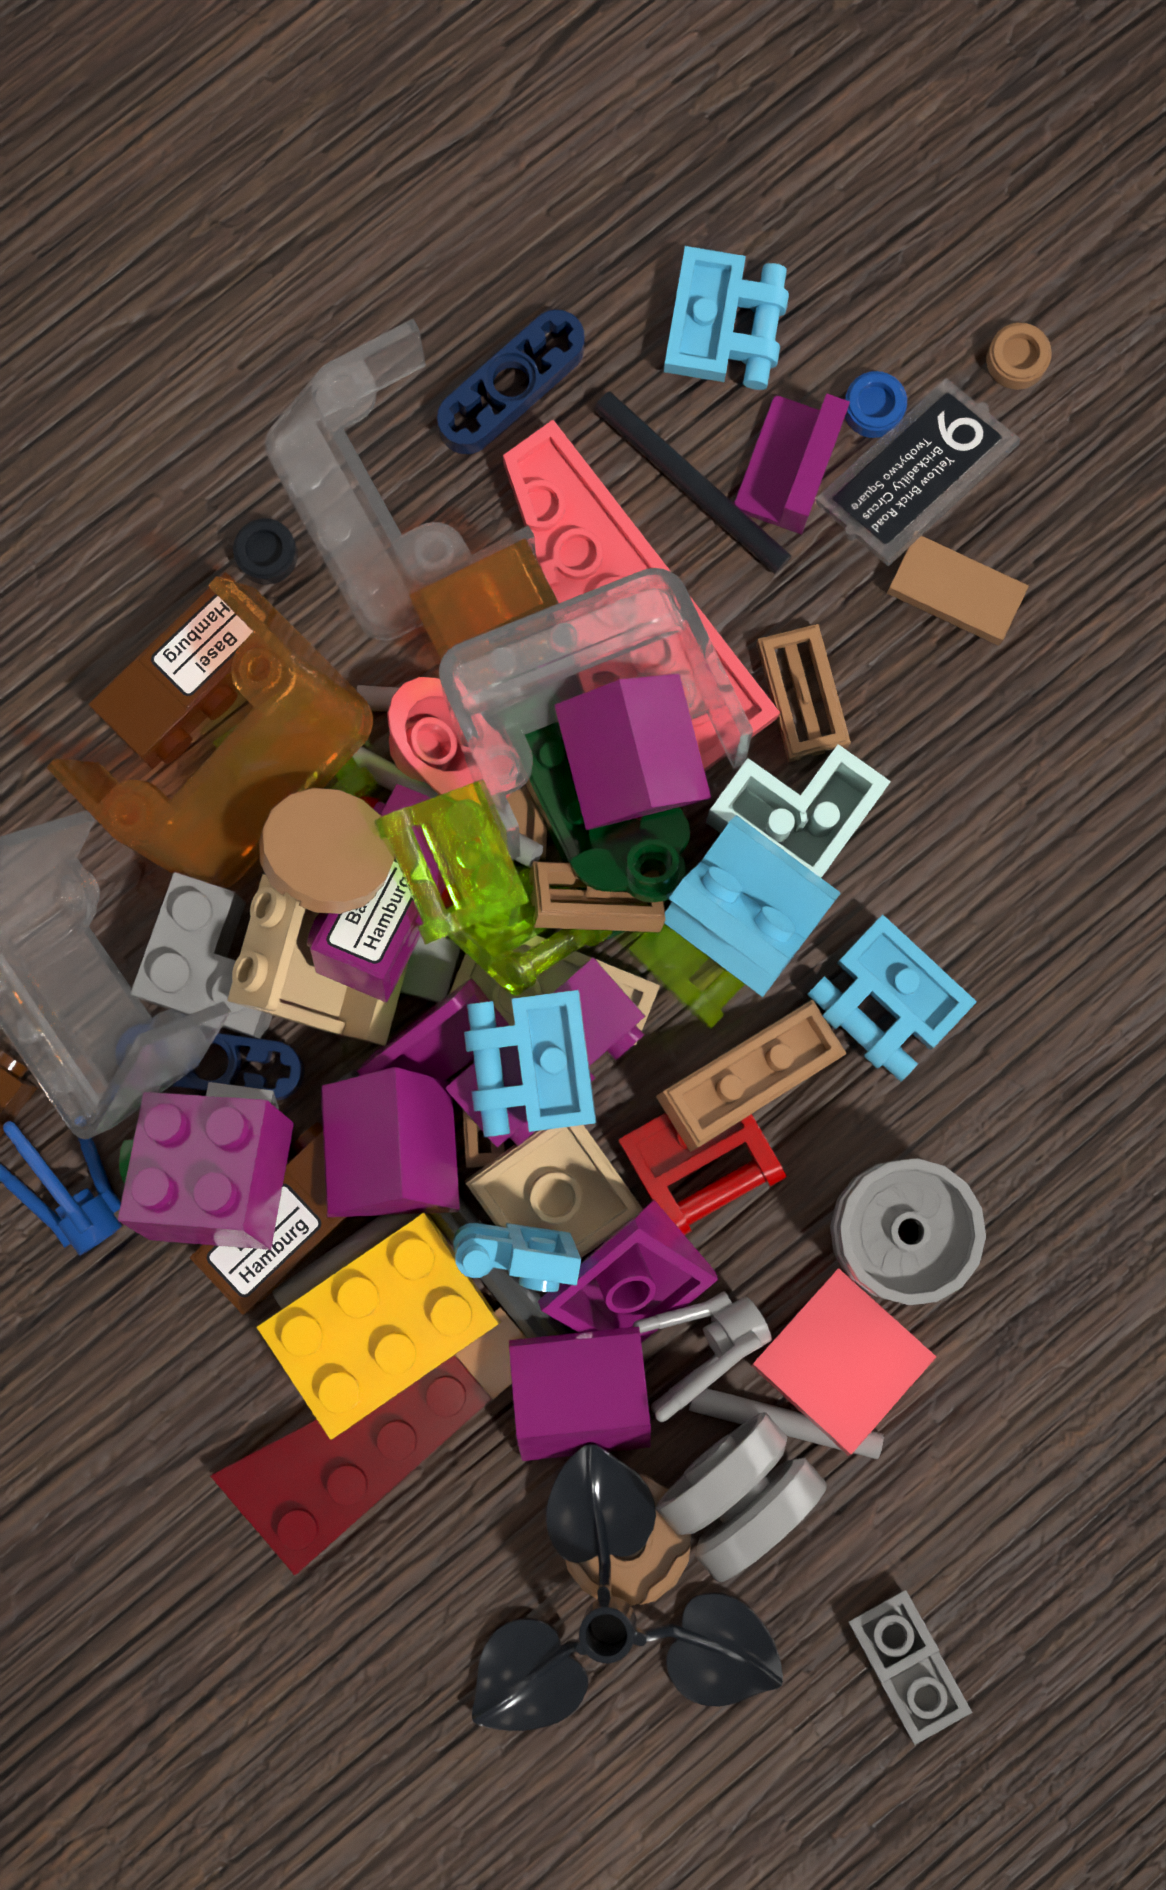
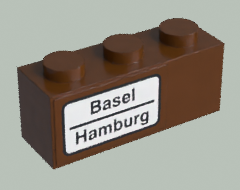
M225 572L88 705L154 769L161 761L169 764L181 756L193 740L189 734L207 717L210 720H215L223 715L238 697V693L235 690L252 673L258 677L272 668L283 653V649L280 646L287 639L280 625Z
M316 1122L307 1129L290 1147L297 1156L286 1165L271 1250L201 1244L202 1246L189 1257L242 1315L252 1313L272 1294L275 1288L289 1278L352 1217H327L323 1126L319 1122Z

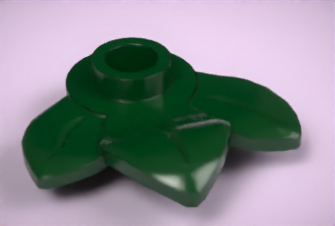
M678 807L643 816L641 821L634 818L590 829L589 839L592 849L584 851L570 860V865L577 877L585 885L602 892L627 891L634 898L644 902L665 901L669 899L686 876L685 862L681 854L690 839L689 823L683 811ZM648 871H658L663 874L655 878L643 876Z

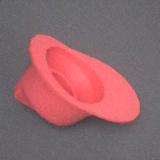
M418 677L404 683L392 696L387 713L390 732L389 747L390 755L397 769L411 779L427 783L448 802L469 810L490 809L505 802L516 785L518 769L515 758L501 735L481 716L471 702L454 685L438 678Z

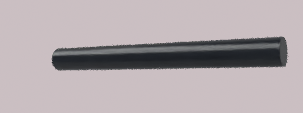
M611 391L607 392L597 402L594 410L768 569L777 574L788 563L792 555Z

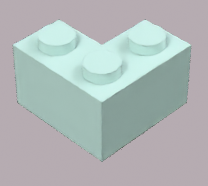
M838 744L800 796L747 758L711 807L706 823L719 833H722L729 821L737 815L821 878L891 781Z

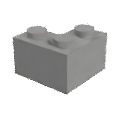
M174 872L130 994L145 1002L264 1040L273 1015L227 1001L233 982V967L236 962L227 958L246 902L234 891Z

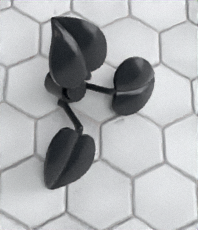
M586 1444L570 1457L558 1474L548 1499L546 1524L548 1535L554 1548L565 1560L580 1563L598 1556V1599L592 1602L585 1612L579 1629V1639H570L563 1645L557 1631L550 1624L539 1619H515L499 1627L487 1641L479 1660L472 1720L478 1725L492 1729L524 1731L547 1727L570 1716L583 1701L589 1685L587 1671L577 1659L571 1656L573 1652H578L580 1655L587 1654L597 1662L608 1664L624 1658L629 1653L633 1644L644 1646L648 1641L666 1637L676 1638L668 1650L666 1659L670 1679L676 1689L687 1699L697 1704L716 1707L732 1705L754 1695L780 1688L783 1683L782 1665L776 1644L759 1616L741 1600L724 1593H703L691 1598L684 1609L682 1627L675 1624H666L646 1629L637 1628V1619L632 1607L623 1599L612 1596L610 1555L619 1557L630 1556L647 1543L654 1530L656 1520L654 1498L647 1483L635 1470L611 1455L598 1444Z

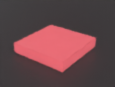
M838 1268L751 1367L849 1456L934 1361L936 1356Z

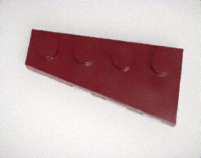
M454 1355L332 1440H330L316 1419L210 1475V1477L296 1576L491 1401L492 1398Z

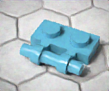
M685 246L664 372L725 382L728 359H732L746 364L743 380L744 386L754 390L766 389L770 369L778 364L780 344L775 341L779 316L784 315L787 310L789 293L784 289L787 269L779 264L768 263L763 265L760 282L742 280L746 256ZM737 307L749 308L755 312L751 335L733 332Z
M883 914L837 962L855 980L848 989L842 993L824 976L807 994L825 1011L822 1016L835 1030L839 1026L845 1029L867 1050L864 1057L877 1069L883 1065L900 1082L918 1065L900 1047L906 1039L913 1034L929 1050L933 1049L977 1002ZM869 994L897 1019L886 1032L880 1029L858 1008Z
M579 990L513 998L512 1006L515 1025L496 1027L493 1001L467 1005L470 1031L464 1032L466 1052L473 1051L478 1090L471 1091L474 1111H481L484 1137L510 1134L507 1108L523 1105L526 1106L529 1132L596 1123ZM518 1045L523 1084L504 1087L499 1048Z
M468 1223L461 1226L455 1232L453 1238L455 1263L459 1271L467 1277L481 1278L487 1275L493 1268L508 1270L509 1276L520 1277V1286L536 1291L556 1292L559 1290L560 1283L577 1286L581 1257L569 1232L506 1223V1228Z

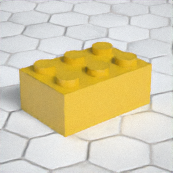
M422 1213L257 1326V1329L330 1440H332L492 1330L501 1321L472 1278L465 1276L459 1271L455 1263L454 1251L430 1215Z

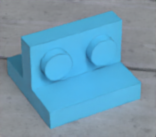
M736 815L729 821L702 861L682 879L669 897L672 903L665 912L666 920L664 923L763 997L841 893Z

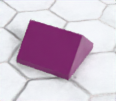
M679 673L619 679L554 705L586 830L711 799Z
M393 1067L322 1086L321 1101L327 1217L452 1213L460 1210L453 1097L445 1089L451 1082Z
M653 1200L581 1261L577 1286L560 1283L558 1291L547 1292L538 1300L542 1312L579 1333L633 1327V1323L637 1320L686 1307L714 1284L718 1277L710 1264L659 1204ZM658 1329L640 1333L641 1343Z
M639 1326L509 1340L516 1435L522 1461L572 1456L586 1444H598L607 1452L651 1448V1424Z

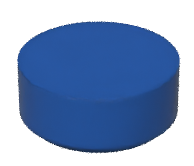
M880 371L867 372L857 377L849 386L844 399L850 401L845 415L846 422L856 433L868 438L884 437L895 431L900 425L907 408V395L902 384L894 376Z

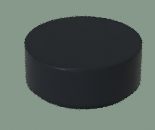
M267 518L253 520L241 528L234 540L233 554L235 561L244 576L255 583L262 585L279 583L293 572L297 564L298 549L293 535L285 525L276 520Z

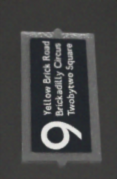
M945 378L907 413L895 428L881 437L816 498V504L845 528L848 540L854 541L857 539L889 566L1020 444V438L989 413L987 403L981 402L977 404Z

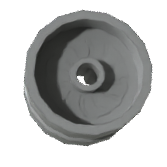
M918 1158L876 1164L855 1176L838 1197L830 1224L834 1255L845 1274L869 1295L905 1305L938 1302L961 1289L979 1266L986 1240L982 1207L969 1185L947 1167ZM906 1219L908 1224L918 1226L917 1240H907V1244L898 1235L899 1225Z
M766 1412L752 1417L706 1450L669 1488L655 1508L677 1535L693 1534L709 1525L699 1539L695 1557L716 1582H724L736 1576L779 1543L815 1507L827 1488V1483L806 1458L787 1460L772 1469L783 1456L788 1437Z

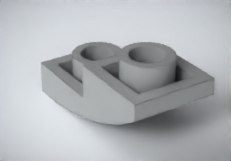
M906 1590L849 1621L855 1636L914 1745L973 1713Z

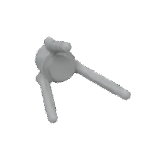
M723 1291L706 1302L657 1314L633 1323V1327L639 1326L640 1333L711 1316L712 1323L705 1326L703 1331L715 1355L652 1403L651 1410L656 1414L655 1416L658 1421L664 1422L743 1357L772 1341L769 1328L763 1316L748 1297L744 1296L732 1303L726 1292Z

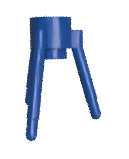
M82 1120L77 1121L74 1129L98 1193L96 1197L93 1196L88 1188L72 1197L16 1124L11 1121L6 1122L3 1125L4 1132L60 1205L55 1209L57 1214L1 1163L0 1181L54 1232L64 1248L71 1244L77 1254L81 1256L122 1227L114 1213L120 1210L121 1201L111 1188L86 1122Z

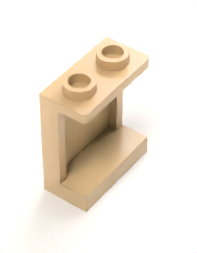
M262 874L258 892L251 903V917L241 953L233 967V982L227 1001L341 1037L385 1046L408 962L387 1003L317 974L310 950L311 947L307 946V938L311 926L319 913L300 907V900L291 897L286 891L284 896L271 886L267 876Z

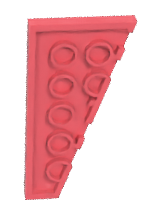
M551 420L503 455V464L582 694L619 679L679 673L704 772L778 719L779 710L554 420Z

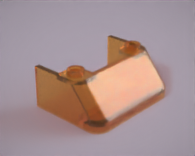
M216 576L208 586L253 631L237 649L231 664V675L235 687L254 707L171 800L159 788L147 781L127 780L118 783L99 762L54 759L47 769L114 839L172 874L176 872L226 889L234 885L260 857L259 840L271 810L290 794L311 788L323 789L367 741L373 727V715L369 704L357 690L256 588Z

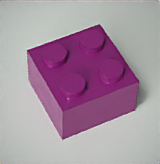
M143 1092L118 1221L148 1240L271 1250L294 1123L268 1100Z

